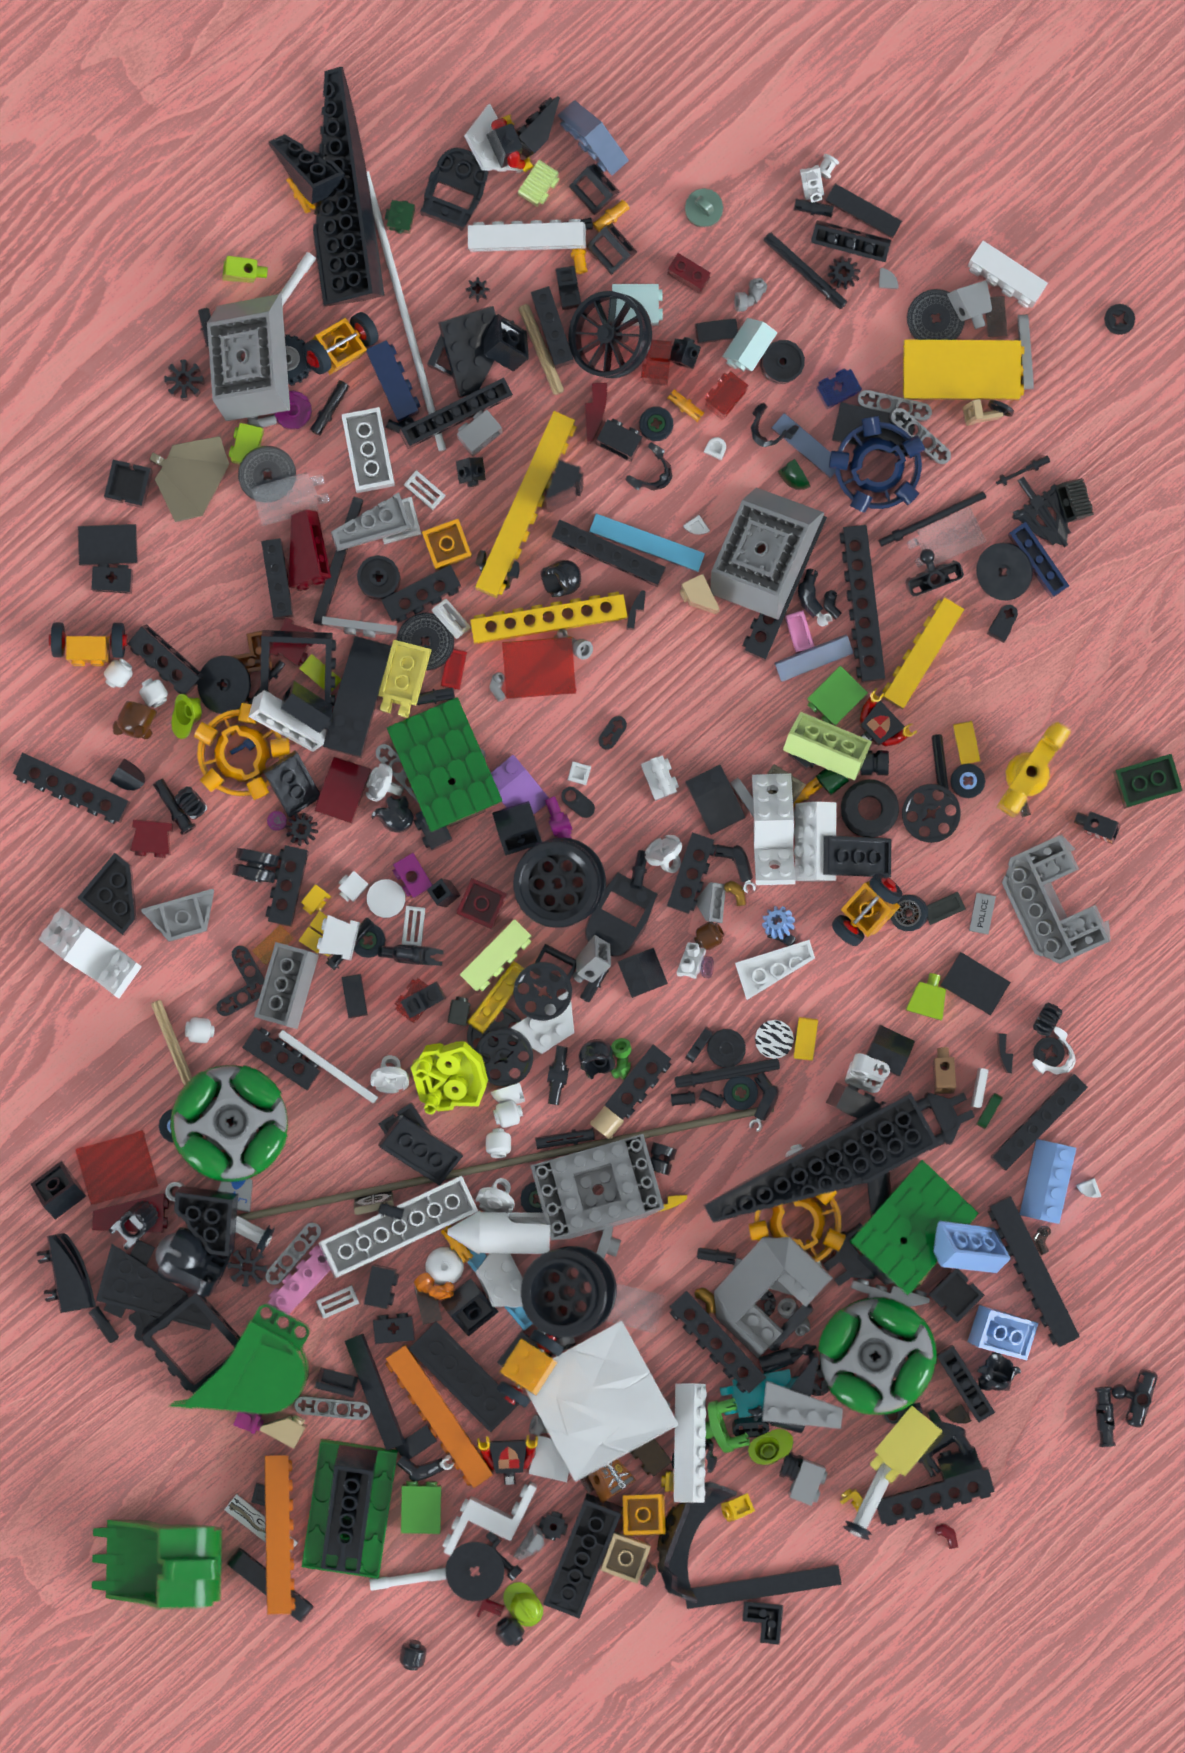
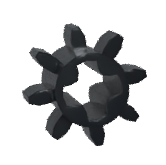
M477 277L475 282L469 280L471 287L466 288L467 292H471L469 299L474 297L477 303H479V298L487 299L485 292H490V288H485L487 281L480 282L479 277ZM476 286H480V289H482L479 294H476L474 290Z

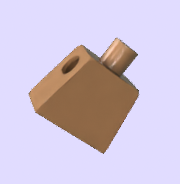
M946 1047L937 1048V1058H934L933 1061L934 1094H953L956 1089L955 1062L953 1057H949V1048ZM944 1066L947 1068V1070L944 1071L941 1069V1067Z

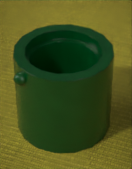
M826 768L816 775L817 780L830 795L849 782L848 778Z

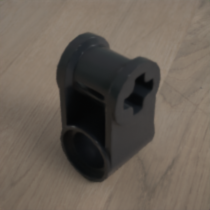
M1013 605L1002 607L992 622L987 635L1004 643L1018 616L1016 607ZM1011 609L1013 617L1005 618L1004 610Z

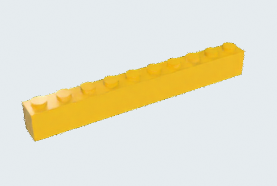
M553 411L475 586L476 590L496 599L499 594L503 595L506 588L504 581L507 573L511 571L514 559L518 560L522 552V549H520L522 541L526 543L530 534L527 531L529 525H534L538 516L535 512L537 507H542L546 497L543 494L545 489H549L552 480L551 476L553 471H555L557 462L561 454L565 455L569 444L566 442L569 436L573 437L577 426H574V419Z

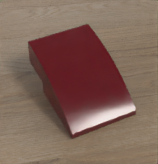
M334 757L314 811L352 824L371 769Z

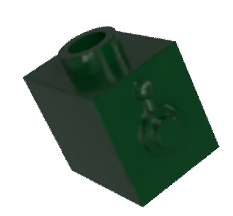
M392 200L391 207L386 209L385 220H388L387 230L396 231L398 234H410L415 204H410L404 200L401 202Z

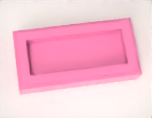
M804 610L786 615L785 619L795 652L799 653L815 647Z

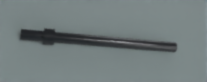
M982 491L901 530L898 528L892 531V534L879 539V544L883 547L893 541L898 542L908 534L985 499L986 495Z

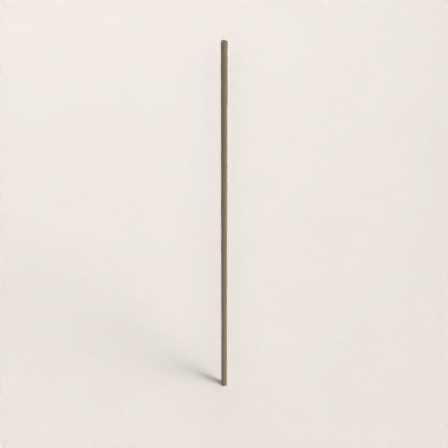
M758 1107L620 1135L610 1140L606 1138L452 1170L445 1180L577 1153L641 1134L644 1135V1138L746 1118L754 1116ZM423 1176L239 1214V1217L249 1221L432 1183L433 1181Z

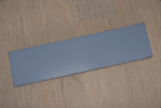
M784 413L771 429L781 435L784 430H788L794 425L798 426L799 429L792 439H783L831 478L835 473V469L829 468L831 452Z
M845 634L777 661L774 664L780 680L783 682L851 655L854 652L848 636Z

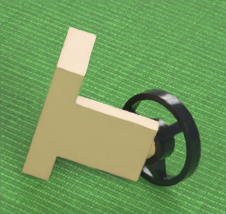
M981 399L973 400L962 407L966 426L998 420L1003 416L1011 417L1014 414V410L1000 401L990 400L988 406L993 411L983 412Z

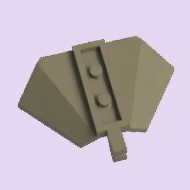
M220 436L172 445L167 459L155 453H152L149 459L162 467L155 481L175 522L203 516L230 465Z

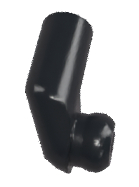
M407 417L399 423L389 419L385 428L399 433L401 428L415 421L411 417Z

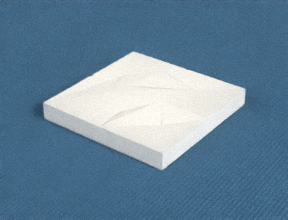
M622 1321L554 1357L553 1360L557 1364L536 1396L526 1390L575 1482L679 1425Z

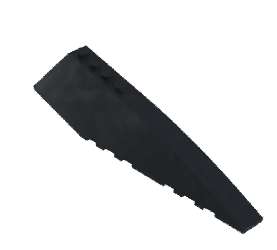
M343 67L330 69L324 73L323 97H325L324 107H322L323 126L320 128L322 143L319 144V157L324 160L330 159L345 175L327 198L317 202L314 214H316V224L313 225V234L323 306L366 301L385 296L365 160Z
M907 1091L763 1170L706 1203L704 1207L712 1222L715 1223L738 1217L739 1215L865 1184L934 1148L939 1143L912 1093Z

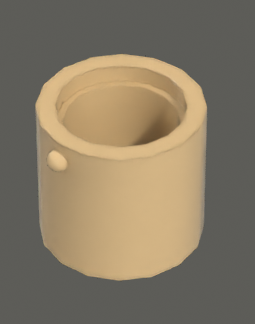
M604 1106L594 1120L590 1121V1125L610 1140L624 1121Z

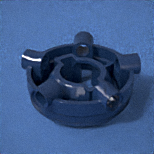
M879 416L862 419V425L847 434L837 451H831L829 468L835 469L836 479L840 488L852 500L850 506L863 513H866L868 508L885 509L901 502L908 506L919 495L915 488L919 482L922 470L920 453L926 449L918 435L911 437L898 426L880 422ZM881 428L892 430L904 439V441L900 442L903 450L893 441L883 440L881 437H871L861 442L856 434L862 431L863 436L881 434ZM851 438H854L858 444L853 449V459L849 462V453L843 452ZM875 449H882L888 453L895 451L894 455L898 457V460L895 463L894 472L890 478L883 482H874L868 478L862 481L859 479V474L856 471L862 468L863 459L870 451ZM904 453H906L908 458L913 457L914 460L912 478L910 482L905 480L893 492L896 497L890 500L888 491L897 486L902 479L906 461ZM849 465L851 478L843 481L840 469L847 470ZM854 480L863 490H870L873 493H885L887 501L871 502L873 497L856 489L853 494L846 487V484Z

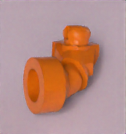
M423 1273L414 1280V1285L419 1292L429 1293V1296L438 1300L451 1298L454 1295L453 1283L447 1281L443 1285L433 1286L434 1279L429 1273Z

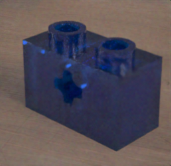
M844 368L835 373L836 377L830 380L827 377L818 382L819 386H817L816 391L827 410L861 392L862 388L851 369L846 371ZM836 383L838 386L842 385L840 392L838 389L834 390Z

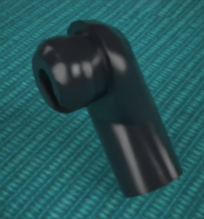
M829 590L824 595L823 607L836 620L842 612L835 606L837 592Z

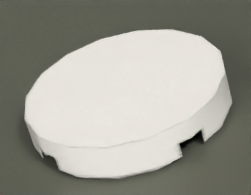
M390 879L380 880L369 888L367 904L375 915L382 918H391L403 909L405 893L397 882Z

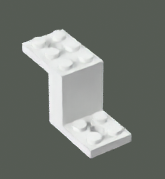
M791 774L752 775L756 885L795 884L793 852L794 812ZM769 790H776L777 793H775V794H770V793H768V791H769ZM775 864L778 865L779 868L772 869L770 868V866Z
M60 908L53 916V920L43 930L39 938L41 942L62 959L97 981L117 998L121 997L142 967L118 947L83 925L63 908Z
M531 1481L529 1485L524 1484L520 1493L522 1499L520 1503H515L511 1511L513 1516L473 1496L469 1500L465 1498L460 1508V1511L463 1513L461 1517H456L451 1527L454 1531L452 1535H447L443 1543V1547H445L444 1553L452 1555L468 1520L511 1541L537 1489V1484Z

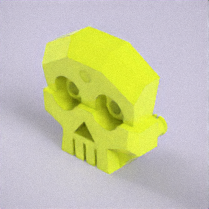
M456 1041L447 1045L442 1043L426 1045L421 1055L413 1061L411 1066L419 1100L425 1103L424 1111L427 1114H434L436 1110L438 1112L453 1110L454 1106H479L488 1078L482 1056L465 1041Z

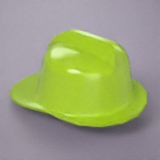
M179 694L176 697L171 725L177 738H187L193 724L200 720L202 709L199 698H189L185 694Z
M785 1429L772 1430L758 1436L749 1445V1456L757 1464H774L790 1453L793 1447V1437Z
M515 1582L505 1589L503 1602L512 1617L520 1625L530 1627L536 1625L542 1619L543 1606L527 1584Z

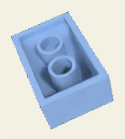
M979 1305L967 1342L979 1348L1027 1360L1039 1323Z

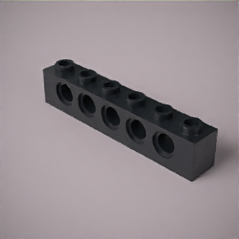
M502 378L401 428L399 433L407 449H410L472 418L479 411L482 410L484 412L510 399L513 394L505 378Z
M560 519L551 537L552 540L656 587H658L666 567Z
M23 752L13 774L17 775L16 780L25 784L30 781L35 784L34 788L42 792L45 789L52 791L51 796L60 800L65 797L70 800L69 804L80 808L81 805L87 807L86 812L95 816L100 813L105 816L104 820L115 824L116 821L121 823L130 804V801ZM34 768L40 770V776L36 779L31 777V771ZM52 776L58 778V783L54 787H50L48 784V780ZM70 784H74L76 787V791L72 795L66 793V787ZM87 792L93 794V800L90 803H86L83 799ZM105 800H109L111 803V808L107 811H103L101 808V804Z
M1071 1074L990 1157L1006 1171L1088 1087L1075 1074Z
M688 1291L684 1292L669 1306L671 1316L676 1321L680 1319L685 1324L683 1329L689 1335L693 1333L698 1338L696 1343L703 1350L705 1348L711 1353L709 1357L715 1364L720 1362L724 1367L722 1371L729 1379L733 1377L738 1382L736 1387L742 1393L746 1391L749 1394L766 1378ZM691 1309L695 1312L693 1320H687L684 1317L686 1310ZM700 1324H706L709 1331L707 1334L701 1335L698 1333L697 1327ZM712 1339H720L722 1346L719 1349L712 1348L710 1344ZM726 1353H732L735 1356L733 1363L728 1364L724 1361ZM740 1367H745L748 1370L746 1378H740L737 1375V1370Z
M986 1467L983 1468L982 1473L945 1483L942 1480L883 1497L877 1507L881 1524L891 1526L897 1524L899 1519L904 1518L905 1521L915 1519L916 1515L920 1513L924 1515L935 1513L934 1509L942 1507L943 1510L953 1508L954 1503L961 1502V1504H967L973 1501L972 1498L978 1496L980 1499L990 1497L991 1493L995 1492L989 1470ZM970 1482L978 1484L976 1491H968L967 1486ZM952 1487L959 1489L957 1497L949 1496V1490ZM932 1493L940 1494V1500L937 1503L930 1501ZM913 1499H921L922 1504L919 1508L911 1506ZM895 1504H901L903 1510L901 1513L895 1514L892 1511V1507Z

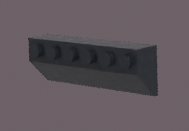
M558 460L546 495L548 512H553L575 501L577 496H581L584 487V473H581V467Z

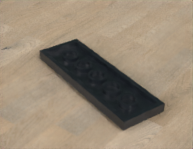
M437 1321L409 1348L490 1433L519 1405L517 1403L513 1405L504 1399L505 1395L497 1390L499 1384Z

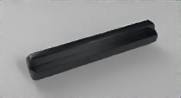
M936 734L932 736L937 784L949 789L943 738L941 734Z

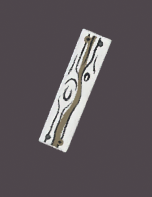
M236 1494L224 1510L266 1543L265 1516ZM294 1539V1547H295L298 1542Z

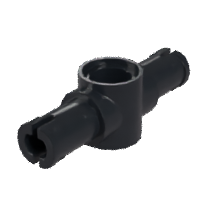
M557 1045L555 1060L549 1066L547 1079L548 1086H550L548 1104L559 1105L561 1090L567 1084L569 1068H567L566 1059L568 1047Z

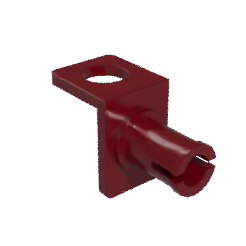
M489 1598L482 1600L477 1617L484 1610L501 1617L505 1605L489 1600Z

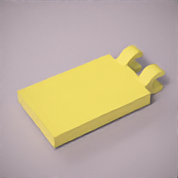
M393 640L378 696L383 697L380 706L382 712L391 713L392 703L401 705L398 715L409 718L410 706L417 705L431 649Z
M911 1406L874 1450L878 1456L870 1463V1466L877 1471L884 1462L891 1468L885 1479L892 1484L900 1473L904 1477L939 1437L942 1430Z

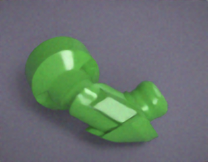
M619 1038L611 1045L613 1055L618 1058L617 1067L611 1071V1074L615 1079L620 1077L624 1080L630 1071L631 1062L628 1061V1056L632 1048L629 1040Z

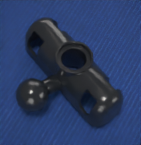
M924 549L920 553V560L926 564L927 569L916 574L913 578L909 577L906 579L905 584L908 592L912 596H919L961 579L964 576L961 564L956 560H952L951 563H944L935 567L933 563L935 558L934 552L931 549ZM955 572L957 578L950 579L948 575ZM937 574L936 580L930 581L931 576ZM920 587L921 592L914 593L912 589Z
M1141 1369L1134 1391L1127 1390L1122 1384H1117L1112 1388V1395L1115 1399H1131L1125 1419L1128 1425L1141 1428L1144 1425L1158 1379L1156 1372ZM1140 1375H1144L1142 1383L1139 1382ZM1140 1394L1147 1395V1400L1144 1403H1138L1137 1397ZM1129 1412L1133 1413L1131 1420L1128 1419Z

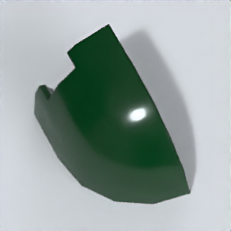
M795 459L778 471L783 481L793 489L805 490L811 487Z

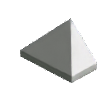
M710 882L695 899L698 900L696 905L706 921L722 923L725 901L724 884Z

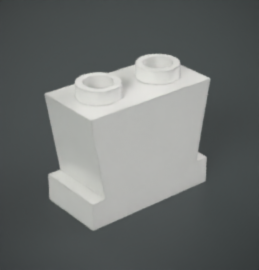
M328 915L327 919L324 918L322 923V930H324L323 938L320 937L317 944V949H320L319 953L342 955V959L351 961L360 922L351 920L349 924Z

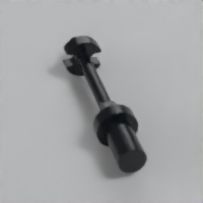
M1048 455L1036 461L1035 459L1031 460V464L1026 466V468L1007 477H1004L1003 474L1000 475V480L996 481V484L1002 483L1003 486H1006L1009 479L1026 471L1039 470V467L1050 463Z
M281 660L270 670V681L273 677L277 679L279 672L286 665ZM260 688L252 698L248 697L247 704H252L253 698L260 693Z

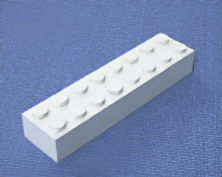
M460 1176L396 1206L404 1208L401 1220L385 1215L381 1217V1214L319 1242L334 1278L478 1212L463 1177Z

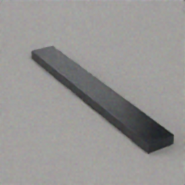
M839 1565L694 1587L692 1591L697 1598V1602L694 1603L686 1600L687 1609L842 1585Z

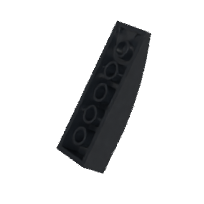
M357 636L354 637L332 711V723L327 730L324 740V748L362 758L392 646Z
M586 1493L543 1605L580 1619L623 1507L609 1501L602 1503L599 1497Z

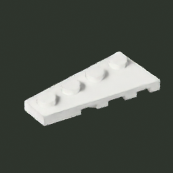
M810 940L735 963L746 1000L815 959Z

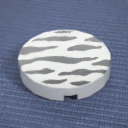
M771 1020L762 1024L755 1036V1043L759 1052L772 1059L781 1058L788 1054L794 1042L793 1032L790 1027L778 1020Z

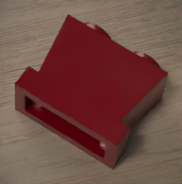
M677 253L668 268L667 274L701 294L710 279L709 275L711 272Z
M287 617L280 631L315 632L314 630L294 625V621ZM274 642L270 654L276 657L281 654L299 667L300 663L303 664L307 659L308 654L306 650L308 646L312 647L313 644Z
M133 820L132 828L136 830L130 851L135 852V856H146V853H154V857L166 858V855H171L169 831L173 832L172 823Z

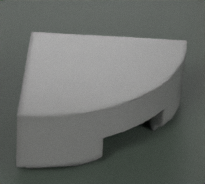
M880 268L879 288L898 289V281L895 275L887 269Z

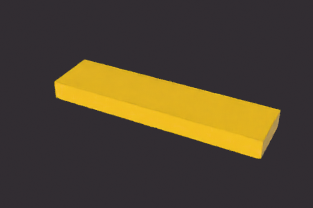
M513 961L467 1023L484 1034L513 996L515 981L525 968Z

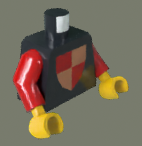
M511 114L494 120L491 123L493 131L486 136L500 167L510 166L523 169L524 172L532 169L534 165L530 162L531 159L529 157L524 160L520 159L523 147L513 125L515 124L511 120Z
M875 688L871 693V697L862 706L859 719L862 723L860 727L865 732L860 737L874 741L878 746L882 744L887 747L897 745L916 734L917 730L914 732L909 731V726L913 725L912 723L904 726L880 701L884 693L880 697L876 696L875 692L878 688Z
M527 1435L526 1440L490 1442L489 1437L486 1436V1442H480L479 1438L477 1442L482 1458L491 1470H495L496 1474L504 1473V1485L516 1484L515 1473H523V1469L529 1468L533 1461L538 1444V1436H536L535 1440H530L529 1435Z

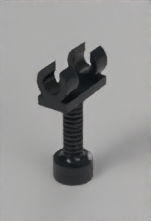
M491 1531L486 1535L493 1543L491 1547L496 1550V1547L502 1540ZM501 1554L500 1557L504 1568L508 1572L507 1577L513 1581L523 1570L518 1565L513 1566Z

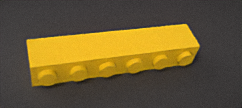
M945 597L942 601H937L933 608L936 611L933 617H927L923 624L925 630L922 634L918 632L913 640V643H915L912 651L910 649L907 650L902 658L905 660L902 667L897 666L892 674L895 677L893 682H888L882 691L885 693L884 699L902 710L964 611L962 607Z

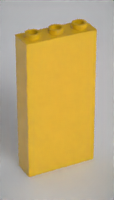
M904 340L903 399L1020 400V396H1024V384H1021V376H1023L1024 370L1021 365V357L1024 354V347H1021V340Z

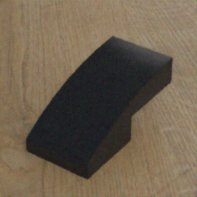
M575 266L557 268L556 275L562 310L578 308L581 300Z
M736 318L695 324L697 343L734 339L738 333Z
M644 590L638 594L631 607L627 630H634L636 611L644 612Z
M361 974L342 977L348 1018L367 1016Z
M436 981L400 1002L409 1018H412L446 999V996Z
M998 1033L997 1045L1002 1066L1006 1073H1012L1013 1054L1005 1053L1007 1034Z
M426 1424L405 1438V1444L395 1448L401 1457L405 1455L410 1460L437 1442V1439Z

